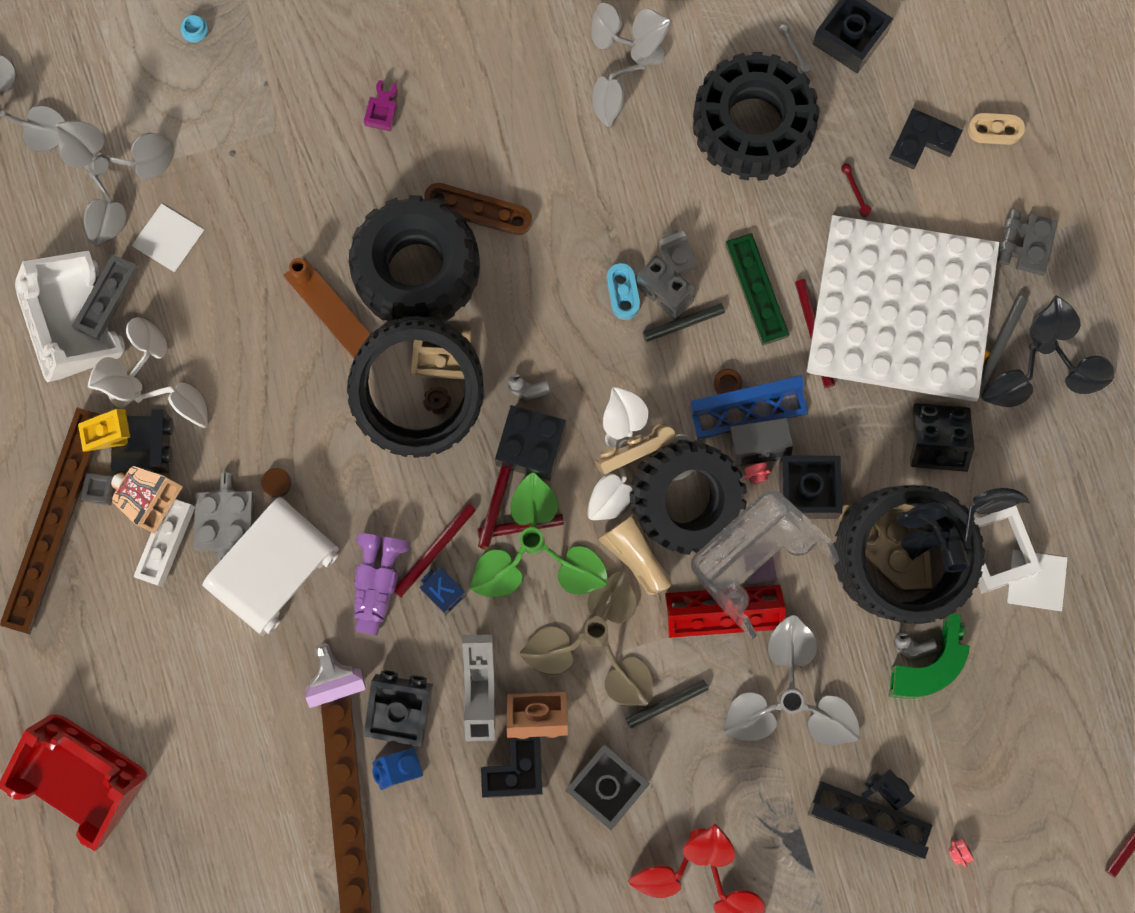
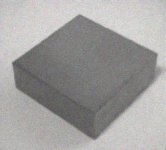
M86 472L80 500L111 506L114 493L111 482L114 476Z

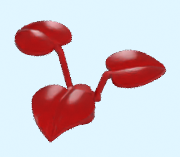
M715 823L708 829L698 828L690 832L689 841L683 847L684 858L677 872L674 873V870L669 866L660 865L646 868L628 879L630 886L647 896L667 898L681 890V882L678 879L683 876L688 861L699 866H708L710 864L718 895L722 899L714 903L713 909L715 913H766L763 899L754 892L736 890L728 895L724 893L717 867H724L732 863L735 858V850L728 836Z

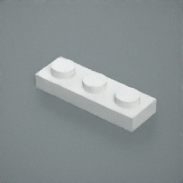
M175 499L155 534L151 532L133 576L134 578L163 588L195 507L193 505Z

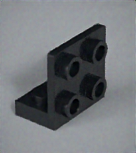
M915 403L913 406L915 441L910 457V466L968 472L975 449L971 409L968 407Z

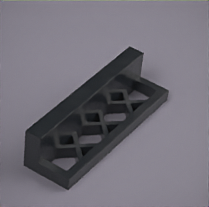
M819 781L807 815L918 859L926 858L929 847H926V843L933 826L932 824ZM824 789L835 793L840 804L839 806L830 809L819 805ZM841 796L850 799V801L844 803ZM855 802L863 804L868 816L861 820L852 818L846 806ZM869 807L878 810V812L872 814ZM842 808L844 814L837 812V810ZM883 813L891 815L896 827L889 831L880 829L874 817ZM898 819L904 820L906 823L900 825ZM870 820L872 825L865 823V821ZM911 824L924 828L919 843L906 839L902 828ZM898 831L900 836L893 833Z

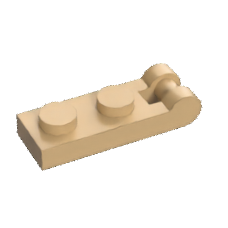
M658 424L652 429V434L645 437L637 435L627 440V445L622 448L612 447L600 453L601 457L594 461L598 470L603 474H607L671 444L675 440V431L668 426Z

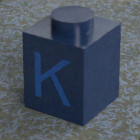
M441 567L437 571L434 569L430 570L422 578L421 582L423 585L419 587L445 616L467 596L465 591Z

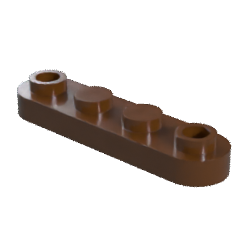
M443 183L431 184L424 194V198L427 200H434V198L439 196L443 197L444 200L442 202H445L452 210H457L467 222L513 235H523L532 226L530 211L521 205ZM516 219H521L523 221V223L519 226L515 225L513 222Z

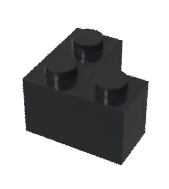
M528 737L526 739L509 738L511 765L481 767L482 798L543 795L540 737Z

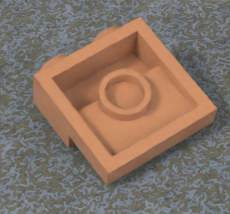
M566 692L507 694V738L526 739L528 737L543 736L555 738L568 735Z

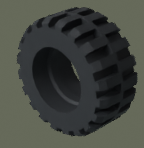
M678 440L675 444L671 443L662 447L660 451L656 450L649 453L650 459L647 463L641 461L637 467L641 472L638 477L633 476L631 482L635 486V492L630 493V502L634 503L635 506L631 510L633 514H636L644 532L661 546L673 552L678 551L681 554L690 555L692 551L697 554L706 553L709 546L713 549L721 546L722 542L720 539L723 537L730 539L734 534L731 530L734 524L740 526L743 519L739 516L740 509L746 510L747 501L742 499V494L747 493L746 484L739 480L743 476L740 469L733 466L734 461L728 455L721 453V450L698 441ZM688 470L699 471L706 476L710 485L709 503L704 512L696 519L687 523L676 522L668 516L666 511L665 496L671 482L681 473Z

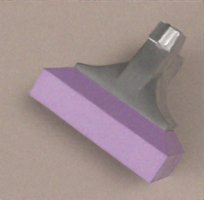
M326 643L320 644L315 648L316 655L320 659V666L316 675L310 679V683L306 686L305 698L309 708L366 690L362 669H355L352 666L339 663Z

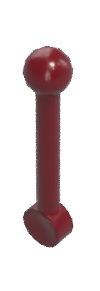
M845 163L841 166V171L846 174L861 207L859 210L860 215L866 217L870 214L871 208L865 205L852 176L851 165Z

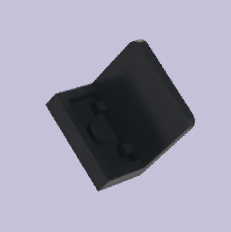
M152 409L151 416H127L130 437L127 438L128 444L111 447V470L115 473H127L131 467L135 466L153 473H169V463L172 462L173 456L172 447L170 446V435L173 434L174 429L173 419L163 409Z

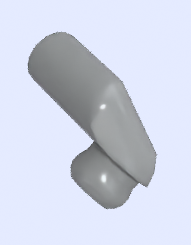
M519 374L512 375L508 380L509 390L512 394L523 400L529 401L550 394L546 380L531 385L523 380Z
M905 632L898 633L895 636V649L911 660L938 653L934 639L917 643L909 638V634Z

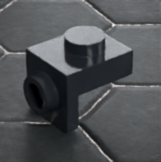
M890 769L881 775L878 772L874 773L864 783L867 788L861 793V796L866 799L878 791L895 810L905 806L915 797L910 791L908 784L903 779L898 778Z

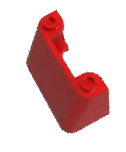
M51 714L24 731L0 780V789L15 800L27 799L32 795H36L80 824L76 831V837L84 847L96 851L104 844L142 787L147 773L141 766L68 718L58 714Z

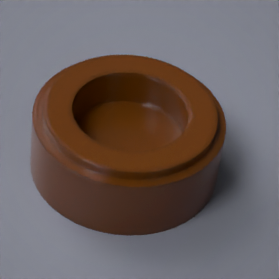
M733 369L719 371L713 382L714 390L718 395L741 390L742 378L740 374Z
M272 468L266 471L262 477V487L267 495L279 498L289 492L291 479L285 470Z

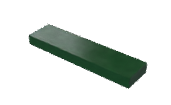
M750 233L726 241L725 246L761 345L788 338L787 326L753 234Z

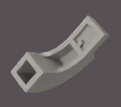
M463 635L465 741H495L496 698L492 635Z

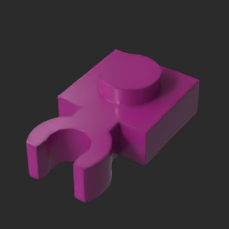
M379 80L376 84L378 98H369L363 122L364 126L391 131L398 107L397 102L391 100L396 98L398 89L396 83H393L392 89L389 92H384L383 81Z

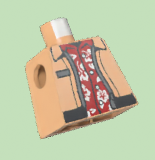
M133 466L126 475L118 473L113 477L111 484L117 491L112 497V502L134 524L155 534L183 486L165 476Z

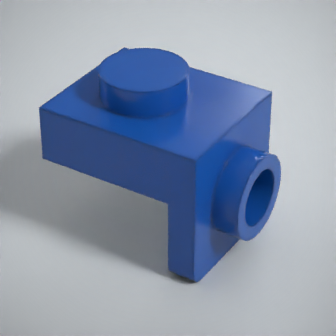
M415 748L383 756L372 763L373 777L375 782L379 784L380 790L423 776Z

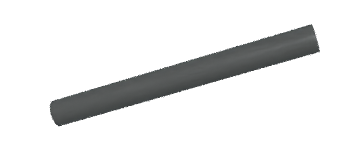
M1023 296L1017 297L983 366L979 398L982 397L1028 302V299Z

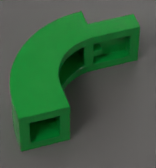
M950 614L943 618L940 652L931 665L923 668L896 665L891 668L889 697L899 699L922 698L944 689L956 679L964 668L970 650L969 645L958 644L959 640H963L965 630L964 623H960L961 615Z

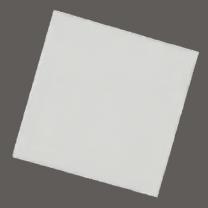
M161 203L131 246L175 272L204 229Z
M1013 550L1011 569L1025 565L1026 562L1020 550ZM1035 553L1042 572L1009 584L1007 603L1062 611L1067 557Z

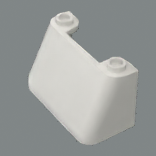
M89 250L22 261L15 281L17 298L42 374L47 382L61 380L94 368L105 357L119 359L125 350L122 336L117 335L115 331H109L108 327H106L100 340L78 332L72 327L94 287L95 277L99 276L98 264L96 260H92Z
M279 497L272 502L215 566L202 585L263 637L266 633L271 634L280 624L278 619L280 615L279 610L316 568L320 569L323 566L328 568L335 562L338 557L336 552L339 548L288 502Z

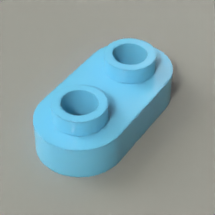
M618 263L613 265L607 273L611 308L617 318L629 320L634 318L639 312L640 300L633 269L627 264ZM621 276L626 281L623 284H619L615 279ZM623 303H628L631 308L623 310L620 306Z

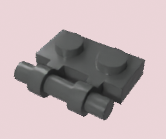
M1012 209L1009 219H1006L1004 224L1006 232L1004 240L1000 242L998 249L1000 253L999 263L1009 265L1011 257L1018 259L1016 269L1043 276L1047 270L1057 221L1030 214L1025 224L1020 221L1021 211ZM1016 234L1023 235L1021 247L1014 244Z

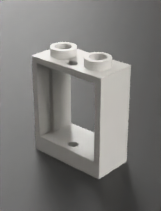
M1016 506L991 513L980 518L979 514L974 515V522L979 525V528L1008 518L1026 562L1025 565L991 577L984 563L981 569L983 572L982 577L978 581L981 594L1042 572Z

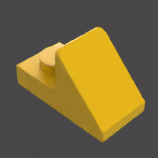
M115 409L78 424L83 452L128 444L127 438L130 437L125 409Z

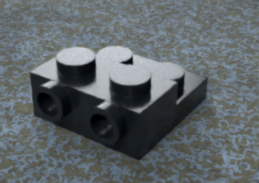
M383 670L380 674H375L371 680L363 737L422 747L433 684L427 683V678L418 675L410 676L408 680L398 678V673L389 670Z

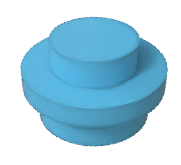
M190 15L183 20L180 31L185 40L196 43L202 41L207 36L208 26L203 18Z

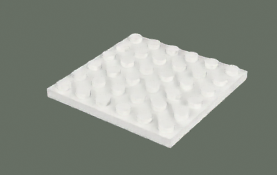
M832 215L806 373L977 402L980 393L999 242Z

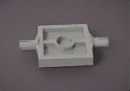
M220 473V490L196 493L193 549L196 551L218 553L217 564L254 524L255 493L252 491L237 492L232 490V473Z

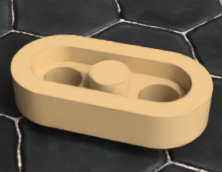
M980 113L971 119L967 130L969 137L977 143L1011 145L1021 139L1025 132V124L1016 115ZM982 127L985 133L978 132L977 128ZM1004 129H1010L1013 134H1007Z

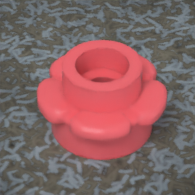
M767 462L755 464L744 468L746 473L744 479H750L751 484L760 483L768 480L767 475L772 473V470H768Z
M963 838L956 842L954 839L951 841L953 847L948 850L956 865L962 863L964 867H967L968 863L974 861L967 843Z

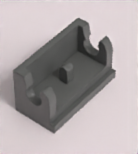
M787 418L730 427V443L735 466L780 460L782 456L792 455L793 444Z

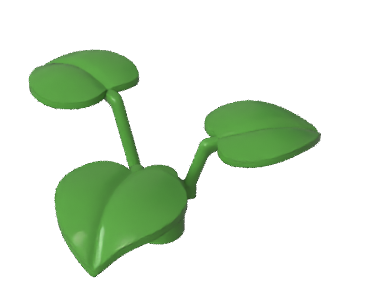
M530 473L517 487L510 507L512 517L519 525L531 523L530 527L523 530L520 535L522 547L518 549V554L513 562L510 555L502 550H491L482 555L475 566L470 589L479 595L491 598L512 594L518 589L523 579L522 573L515 566L519 564L525 552L536 555L545 551L559 563L563 564L558 570V581L565 591L574 595L587 594L605 587L608 583V576L601 559L586 547L575 546L570 548L565 560L545 545V539L541 531L537 529V523L545 524L555 517L559 508L558 498L551 487L543 482L535 473Z

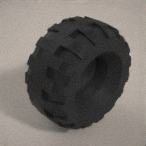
M410 195L409 199L398 200L394 198L386 201L385 206L380 209L374 208L365 216L366 220L360 227H357L352 237L353 242L351 249H349L348 262L355 289L363 303L374 315L383 321L387 320L390 322L394 319H402L405 316H428L446 322L454 317L455 313L462 306H466L471 299L474 288L477 287L480 274V257L473 231L468 226L465 218L457 210H452L445 202L438 199L427 200L423 199L422 196ZM422 244L432 247L439 252L442 259L441 269L432 280L425 284L417 286L404 285L394 280L390 274L389 265L392 258L398 251L407 246Z

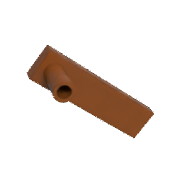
M306 258L293 259L289 264L290 270L283 275L284 278L354 359L370 333Z

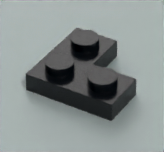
M912 108L889 159L914 170L925 147L951 157L963 130Z

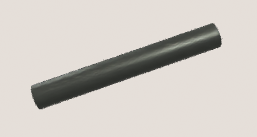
M722 303L713 305L642 332L646 342L655 340L724 314V307Z
M703 679L625 718L631 729L708 691V686Z

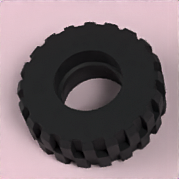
M752 52V55L747 56L744 53L734 55L731 61L725 59L717 64L716 71L708 72L704 78L703 85L699 86L693 111V133L698 137L697 145L700 151L707 152V160L713 166L718 164L722 167L721 172L729 176L731 173L739 175L741 180L749 181V177H757L758 181L768 180L769 175L772 174L779 177L786 173L788 167L794 168L801 162L802 156L806 155L815 136L820 109L816 104L818 96L815 89L809 88L810 79L805 73L800 74L797 71L798 66L791 61H788V63L782 61L781 56L775 54L767 56L763 55V52ZM760 99L771 104L777 110L781 118V124L777 129L767 134H749L734 124L730 117V109L742 100Z

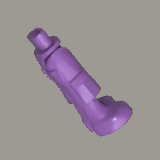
M358 533L356 541L362 547L363 564L356 566L354 580L356 592L354 602L355 614L353 618H357L355 632L378 635L379 625L384 623L390 598L396 589L399 573L393 570L395 560L399 554L409 551L410 542L384 537L381 566L377 569L375 568V562L382 537Z

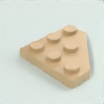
M903 504L882 515L872 527L867 538L865 558L901 591L931 590L930 551L927 550L914 560H911L900 543V539L903 536L917 530L928 529V525L920 528H907L900 525L896 516L915 508V506ZM842 505V514L838 518L839 524L841 520L846 518L845 514L852 505Z

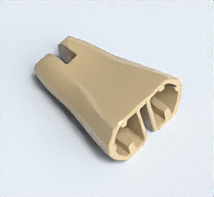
M635 513L621 521L598 539L629 567L647 594L656 595L671 586V578L655 556Z

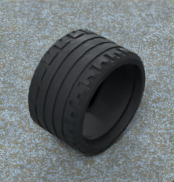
M405 316L402 319H394L372 332L357 352L347 381L348 404L351 414L356 418L355 422L365 436L368 435L370 441L381 449L391 450L390 453L403 457L413 455V458L429 457L435 452L440 454L452 448L454 443L458 444L470 432V428L475 425L484 397L481 363L469 340L452 325L428 316ZM421 340L441 346L453 356L462 370L465 379L463 399L453 415L439 425L419 430L401 427L385 418L372 400L368 383L371 365L383 351L402 341Z
M904 485L875 490L860 498V502H855L845 514L846 518L841 520L838 531H836L835 537L837 539L833 544V560H836L834 567L839 582H842L844 585L842 588L852 601L858 603L859 607L881 618L902 623L924 624L935 622V619H943L957 611L956 608L962 607L968 598L973 595L972 591L979 584L978 581L983 573L981 569L985 563V548L982 547L984 540L983 536H981L979 525L974 522L975 518L973 519L970 540L972 549L966 550L970 566L959 572L945 571L937 586L922 598L911 602L899 603L887 597L877 588L866 566L865 549L872 527L882 515L903 504L915 507L928 503L944 504L948 508V514L938 519V524L942 529L950 530L951 536H958L964 542L969 511L965 505L959 503L956 497L945 491H939L935 487Z

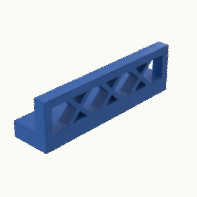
M802 375L691 401L689 409L697 440L729 433L731 426L784 418L790 419L807 415L808 410L803 395L805 385ZM796 394L800 409L789 411L780 406V403L784 397ZM780 398L777 403L772 401L774 399ZM765 402L773 407L770 415L766 417H760L752 411L756 404ZM752 405L750 409H747L744 406ZM737 408L746 414L742 422L734 424L725 419L730 409ZM776 410L782 412V413H779V414H775V415H774V413L776 412ZM722 411H724V413H723L722 416H720L719 414H717V412H722ZM711 415L719 421L714 429L702 431L699 417ZM749 416L754 418L753 420L746 421ZM721 423H724V424L727 425V426L719 427Z

